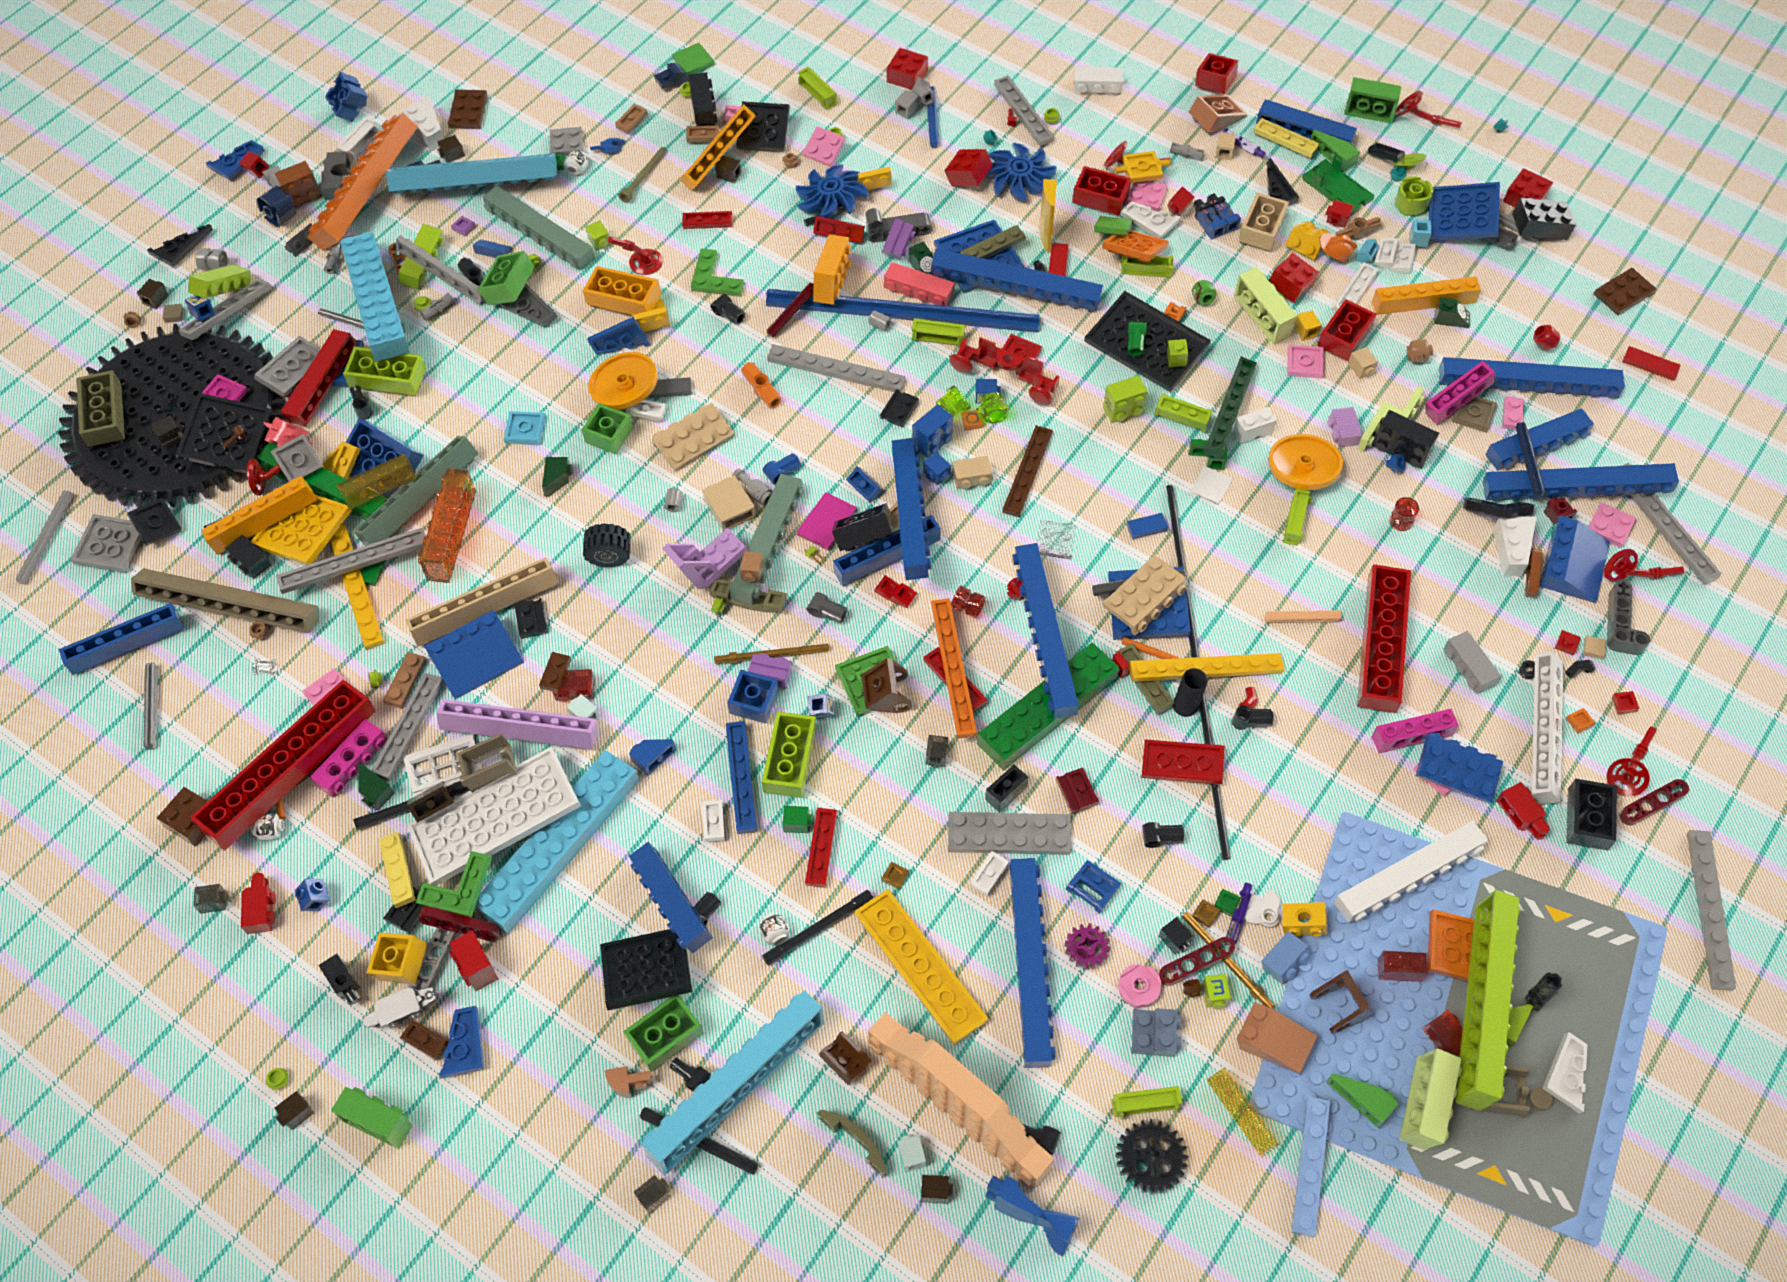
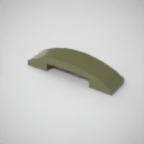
M718 578L713 582L709 593L714 598H724L723 602L764 612L782 611L787 597V593L769 589L768 593L760 591L758 599L755 598L753 605L731 599L730 587L733 582Z
M819 1110L817 1112L818 1119L833 1133L839 1127L848 1133L869 1153L866 1157V1163L884 1178L886 1169L883 1159L869 1136L849 1119L834 1112Z

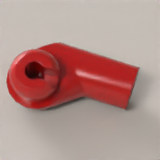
M1250 686L1245 688L1247 698L1244 702H1240L1239 706L1246 705L1254 709L1258 701L1255 688Z

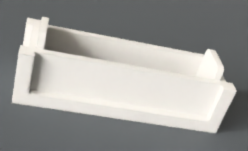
M365 116L336 147L338 152H347L352 163L355 157L373 139L374 135L380 131L376 125L377 121Z

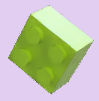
M1139 375L1106 386L1103 409L1111 423L1121 422L1127 418L1144 413L1148 390Z

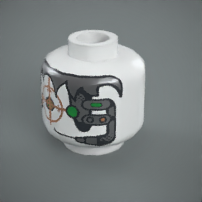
M572 151L565 160L566 170L571 175H582L589 164L587 156L582 151Z
M275 813L264 814L252 825L253 836H257L260 841L277 839L280 837L281 831H284V821Z
M773 913L764 916L759 930L766 943L778 946L787 941L790 929L783 916L774 915Z

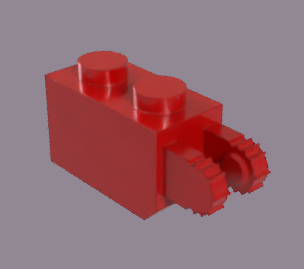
M1519 782L1500 793L1496 801L1516 828L1521 831L1528 829L1536 839L1543 840L1550 827L1544 819L1546 816L1544 808L1536 802L1531 791L1522 782Z
M257 872L251 878V887H247L242 891L241 928L246 934L272 931L273 923L276 920L275 912L273 911V904L276 903L275 892L269 888V882L263 873Z

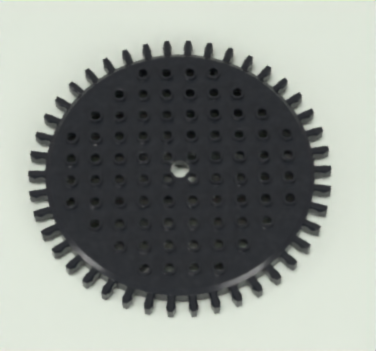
M177 323L173 324L172 334L165 335L163 329L157 327L158 337L150 339L143 331L141 332L143 342L135 345L129 338L125 339L128 349L120 352L118 348L113 346L111 350L115 357L108 361L102 356L97 357L102 365L98 371L91 367L86 368L89 375L113 370L121 382L125 439L95 445L91 448L88 447L79 434L77 392L69 391L68 395L71 400L77 402L75 405L63 404L62 408L66 413L73 415L72 417H61L59 421L63 427L71 426V429L58 431V434L62 440L72 438L71 441L60 444L63 452L66 453L73 450L75 452L63 456L68 465L81 460V462L70 469L75 476L88 470L79 477L82 484L86 486L96 478L97 480L90 486L92 491L97 495L107 486L108 488L104 491L103 495L108 501L117 492H120L117 499L124 506L130 496H135L133 502L137 508L143 505L145 498H151V503L162 497L167 498V502L172 508L176 505V496L181 495L184 496L188 504H192L193 497L191 493L200 490L201 494L207 499L209 498L207 487L214 484L223 492L225 490L223 479L230 476L235 482L238 483L240 481L236 471L210 465L203 466L205 464L178 459L176 457L177 449L198 393H202L217 374L236 381L249 389L239 402L270 408L272 413L268 423L272 424L275 417L286 421L281 412H275V409H283L286 400H276L277 397L282 396L254 379L255 374L273 359L271 353L268 352L258 358L265 351L261 343H258L249 350L254 344L251 336L248 335L239 343L238 341L241 338L239 331L235 329L227 338L225 336L228 332L223 325L220 326L216 334H211V329L193 340L180 335V328ZM171 404H175L178 407L175 413L165 412L172 408ZM267 427L266 430H265V433H264V436H263V439H262V442H261V445H263V446H267L268 443H269L268 441L265 440L266 435H267L268 430H269L268 427Z

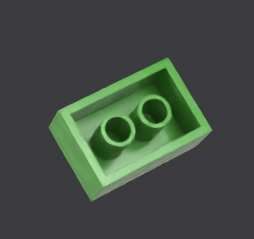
M1353 77L1344 115L1392 124L1402 86Z
M525 251L498 255L479 286L478 291L488 305L514 302L518 299L535 266Z
M679 995L668 998L623 1031L626 1039L650 1072L704 1034L701 1024Z
M345 1086L331 1111L342 1122L399 1149L413 1126L408 1121L409 1116L404 1114V1111L397 1106L392 1105L389 1107L385 1105V1102L376 1096L370 1098L365 1095L366 1092L357 1087H354L352 1090Z

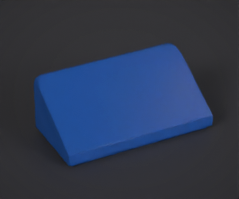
M483 239L472 245L475 253L496 258L498 255L509 254L512 249L511 246Z
M858 466L846 478V481L870 503L885 492L866 471Z

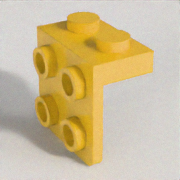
M1302 222L1293 226L1285 245L1315 260L1321 250L1320 237L1330 232L1326 229L1316 228L1312 222Z
M662 299L658 300L654 310L631 315L635 317L643 332L670 326L667 310Z

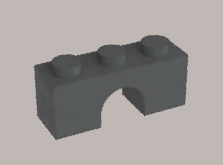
M327 152L326 159L323 162L324 171L321 172L322 182L319 184V191L323 194L325 200L334 199V192L343 186L342 181L344 179L342 176L349 175L351 162L347 152Z

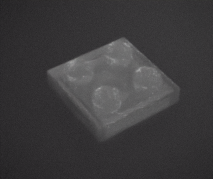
M1040 520L1036 542L1038 543L1040 555L1072 560L1077 525Z

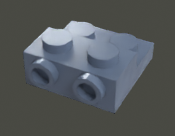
M1156 1008L1155 1011L1133 1009L1131 1054L1175 1057L1177 1050H1181V1037H1177V1029H1181V1016H1177V1010Z

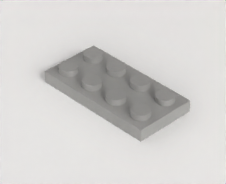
M299 335L255 374L254 379L282 397H285L297 387L320 351V348Z

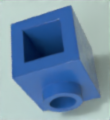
M936 452L923 461V472L928 480L933 481L938 486L950 478L951 465Z

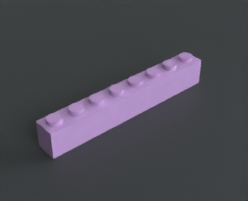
M442 699L436 712L440 730L485 736H496L502 733L508 739L593 749L598 737L596 719L446 699Z

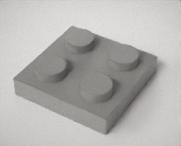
M582 126L549 129L550 154L555 153L568 156L572 151L584 152Z
M304 434L271 451L289 482L292 479H296L299 476L304 477L323 467Z

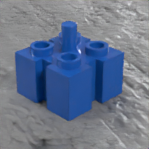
M339 72L334 80V87H330L325 98L329 105L333 106L332 110L336 117L353 122L359 113L358 107L366 105L368 96L364 89L361 88V84L356 77Z

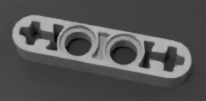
M436 928L425 951L416 984H409L408 987H416L418 989L420 986L421 989L433 987L450 951L451 946L449 942L456 938L455 932L449 931L450 935H445L443 938L441 933L447 930ZM441 948L442 954L439 957H432L431 952L433 949ZM432 967L433 973L430 976L422 975L424 968Z

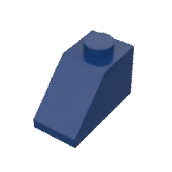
M672 739L643 740L631 748L629 755L631 762L648 776L676 751V746Z

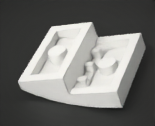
M1381 238L1375 265L1395 272L1410 273L1416 244L1399 243L1398 238Z

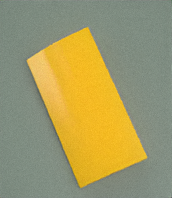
M1044 179L1039 234L1044 249L1047 253H1050L1057 180Z

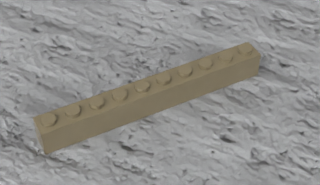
M145 568L131 578L132 593L140 597L262 622L308 633L319 622L317 605Z

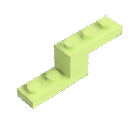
M1417 387L1404 410L1383 401L1361 437L1357 449L1364 452L1367 446L1371 447L1375 439L1374 434H1377L1379 426L1389 410L1413 419L1417 412L1416 406L1420 407L1425 398L1422 396L1424 388Z

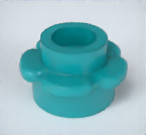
M1502 117L1493 126L1496 129L1495 132H1503L1509 126L1507 124L1509 120Z
M990 129L984 132L983 139L986 144L994 145V142L997 141V136Z
M1401 166L1394 167L1390 171L1391 179L1396 182L1402 181L1406 177V170Z

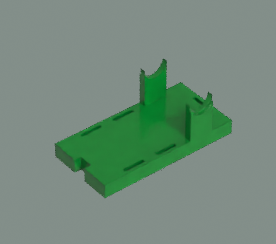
M1335 152L1332 163L1324 159L1303 174L1302 180L1331 202L1335 199L1354 205L1351 213L1352 216L1360 210L1361 205L1366 206L1370 203L1375 195L1342 171L1345 159L1340 160Z

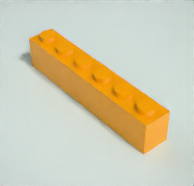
M745 105L740 107L679 180L692 191L756 115Z
M1477 276L1376 288L1372 305L1375 313L1381 315L1436 308L1440 297L1457 299L1462 305L1473 304L1477 302L1482 289Z
M299 476L252 503L241 507L230 515L223 517L219 521L208 525L202 529V533L207 544L218 555L226 551L225 548L242 534L248 539L317 500L311 487L302 476Z

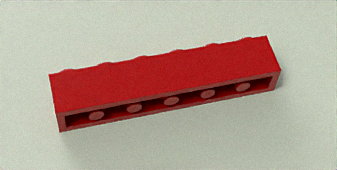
M336 329L332 330L281 410V414L289 423L307 426L334 383L333 381L351 356L354 346L358 345L351 333Z

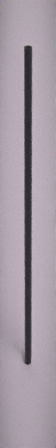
M1167 485L1166 491L1178 567H1184L1186 574L1191 656L1196 658L1199 657L1174 488L1173 485ZM1204 692L1199 704L1205 744L1213 745ZM1211 784L1222 860H1229L1230 852L1219 784Z

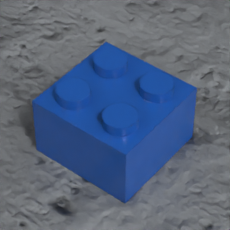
M938 404L912 424L914 445H918V451L926 458L938 452L944 444H948L953 438V416Z
M740 670L727 702L729 714L766 724L779 692L778 680Z

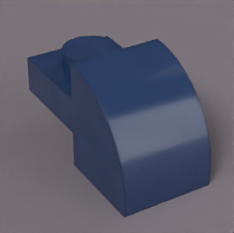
M668 63L666 70L654 75V80L661 89L673 84L678 88L683 83L689 82V77L679 64Z

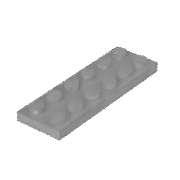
M949 812L948 852L991 853L993 851L1004 854L1070 855V814Z

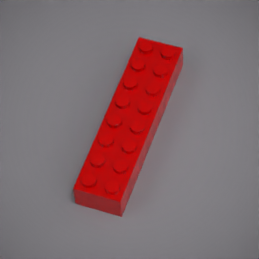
M1373 564L1369 572L1357 707L1397 713L1402 703L1411 570Z

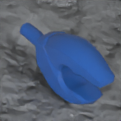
M609 138L600 142L601 145L590 146V151L601 149L602 153L616 154L622 150V146L619 145L625 144V140Z

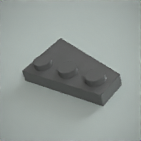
M526 283L516 301L500 304L501 308L543 327L558 317Z

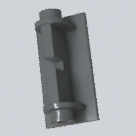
M311 223L285 243L284 248L288 252L291 251L294 257L313 243L307 238L310 233L309 228L312 226Z
M1499 226L1498 237H1486L1485 239L1494 242L1497 238L1499 239L1497 245L1506 249H1512L1519 235Z

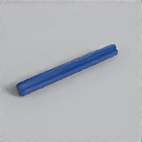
M930 86L929 88L934 92L935 100L927 105L930 146L937 148L939 135L935 87Z

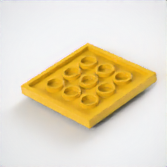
M315 495L317 501L258 532L251 542L260 550L303 565H309L320 554L351 513L352 509L348 505Z

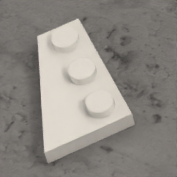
M1132 201L1121 210L1122 217L1133 219V224L1152 236L1161 239L1181 220L1180 216L1175 215V217L1166 215L1167 212L1164 211L1159 213L1151 210L1148 206Z
M1568 1032L1562 1038L1542 1089L1577 1113H1583L1582 1094L1585 1093L1583 1075L1587 1065L1588 1044Z

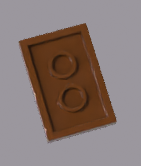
M455 89L448 120L449 129H481L488 97L487 90Z
M1631 267L1595 289L1593 294L1619 316L1653 295L1657 288Z

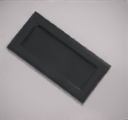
M1378 142L1368 147L1367 152L1396 163L1405 156L1404 151Z

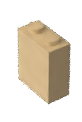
M735 475L725 478L714 485H709L702 490L704 502L722 531L727 528L736 527L756 517L755 506Z

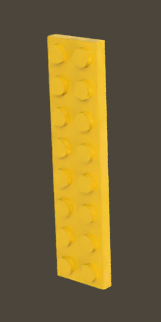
M886 889L854 911L856 918L954 1046L988 1022L989 1018L889 889Z

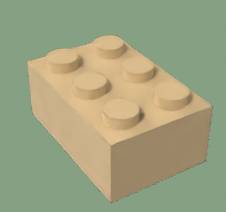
M1256 193L1241 227L1238 241L1271 251L1286 216L1289 202Z

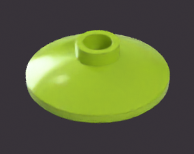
M1423 153L1406 154L1397 163L1393 161L1392 163L1393 165L1410 170L1414 169L1416 164L1424 161L1426 155Z

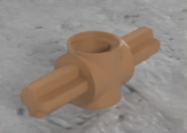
M1357 217L1351 224H1348L1347 228L1337 231L1335 236L1346 234L1354 240H1361L1365 234L1370 232V229L1381 226L1382 222L1380 217L1370 220Z

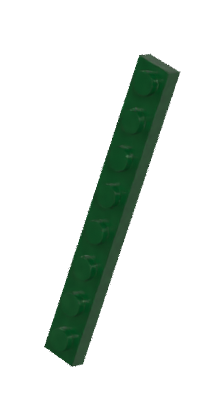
M1240 356L1203 453L1221 459L1257 362Z

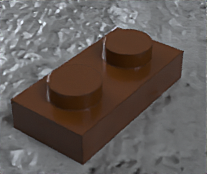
M555 652L551 653L539 683L540 689L559 693L572 660L571 656Z
M414 1020L409 1023L400 1036L403 1042L435 1061L448 1045V1041Z

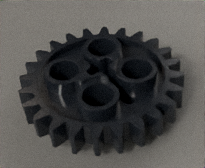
M1150 1119L1148 1125L1145 1124L1144 1120H1141L1140 1127L1133 1123V1131L1126 1128V1136L1121 1135L1119 1138L1122 1143H1117L1116 1148L1121 1151L1115 1154L1116 1158L1121 1159L1117 1162L1116 1166L1123 1167L1120 1175H1128L1126 1183L1134 1181L1133 1189L1140 1185L1142 1186L1141 1191L1144 1193L1146 1188H1149L1151 1195L1154 1194L1155 1188L1162 1194L1164 1186L1170 1191L1172 1189L1171 1182L1178 1185L1179 1179L1177 1177L1183 1178L1185 1174L1182 1170H1186L1188 1167L1186 1163L1182 1162L1189 1158L1188 1155L1182 1154L1187 1150V1146H1180L1183 1137L1176 1139L1175 1136L1178 1131L1175 1130L1171 1133L1169 1131V1124L1163 1128L1161 1120L1157 1126L1154 1125L1152 1119ZM1149 1137H1153L1154 1176L1150 1175L1151 1157L1148 1154L1151 1146ZM1135 1141H1143L1146 1148L1138 1149L1135 1146ZM1157 1142H1165L1168 1145V1149L1161 1150L1157 1146ZM1143 1163L1147 1170L1140 1172L1136 1169L1135 1164ZM1165 1164L1169 1172L1163 1173L1159 1171L1158 1165Z

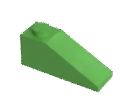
M1317 130L1312 132L1311 140L1319 143L1317 150L1331 163L1335 152L1340 160L1345 159L1343 172L1357 164L1360 152L1352 144Z
M1334 1073L1325 1082L1377 1128L1382 1125L1399 1105L1392 1093L1384 1091L1377 1086Z

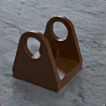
M886 658L861 675L866 709L903 713L912 708V701L898 692L896 682L903 681L908 677L907 670L894 660ZM895 673H902L901 676L895 677ZM897 704H907L901 708L894 707Z
M1348 970L1337 975L1309 994L1310 998L1314 1000L1346 986L1359 1009L1333 1025L1329 1029L1331 1034L1343 1031L1373 1016L1371 1008Z

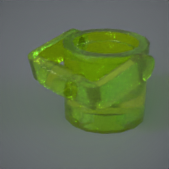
M955 385L946 389L947 393L936 402V405H940L953 417L960 411L967 412L971 408L964 395Z
M993 392L981 399V405L976 408V413L985 424H995L1007 418V411L1010 408L1005 403L1002 394Z

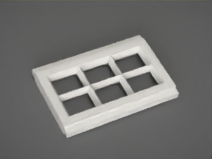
M473 734L403 756L414 796L442 781L447 786L460 781L462 774L457 767L459 759L455 760L453 751L466 746L472 747L476 745ZM449 752L451 761L435 766L433 757ZM429 759L431 768L415 773L413 764ZM481 762L474 765L475 772L483 769ZM453 765L455 774L441 779L438 778L436 770ZM432 772L435 781L419 786L417 776Z

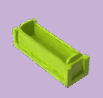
M809 66L798 71V84L802 85L816 98L822 107L829 110L837 105V93Z
M1122 254L1121 274L1171 278L1174 256H1156L1149 262H1141L1138 258H1127Z
M915 318L913 320L912 340L914 341L922 340L960 346L965 338V325Z
M1162 394L1154 415L1200 429L1205 433L1213 411Z
M1295 488L1283 543L1297 546L1299 541H1303L1304 534H1301L1306 508L1307 504H1311L1312 497L1309 496L1310 491Z
M1179 1086L1114 1094L1112 1098L1115 1117L1120 1116V1119H1123L1126 1115L1173 1109L1177 1113L1180 1105L1183 1104Z

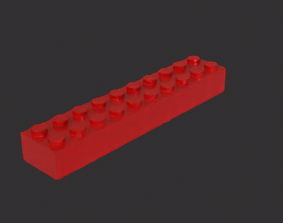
M344 679L340 681L190 817L191 821L204 835L225 851L332 753L364 719L370 718L376 712L370 699Z

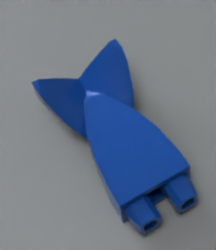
M993 1175L987 1185L985 1197L995 1202L994 1208L1018 1221L1043 1227L1050 1246L1058 1255L1063 1257L1076 1230L1079 1217L1063 1212L1044 1210L1023 1193L1017 1180L1007 1175L1002 1180Z

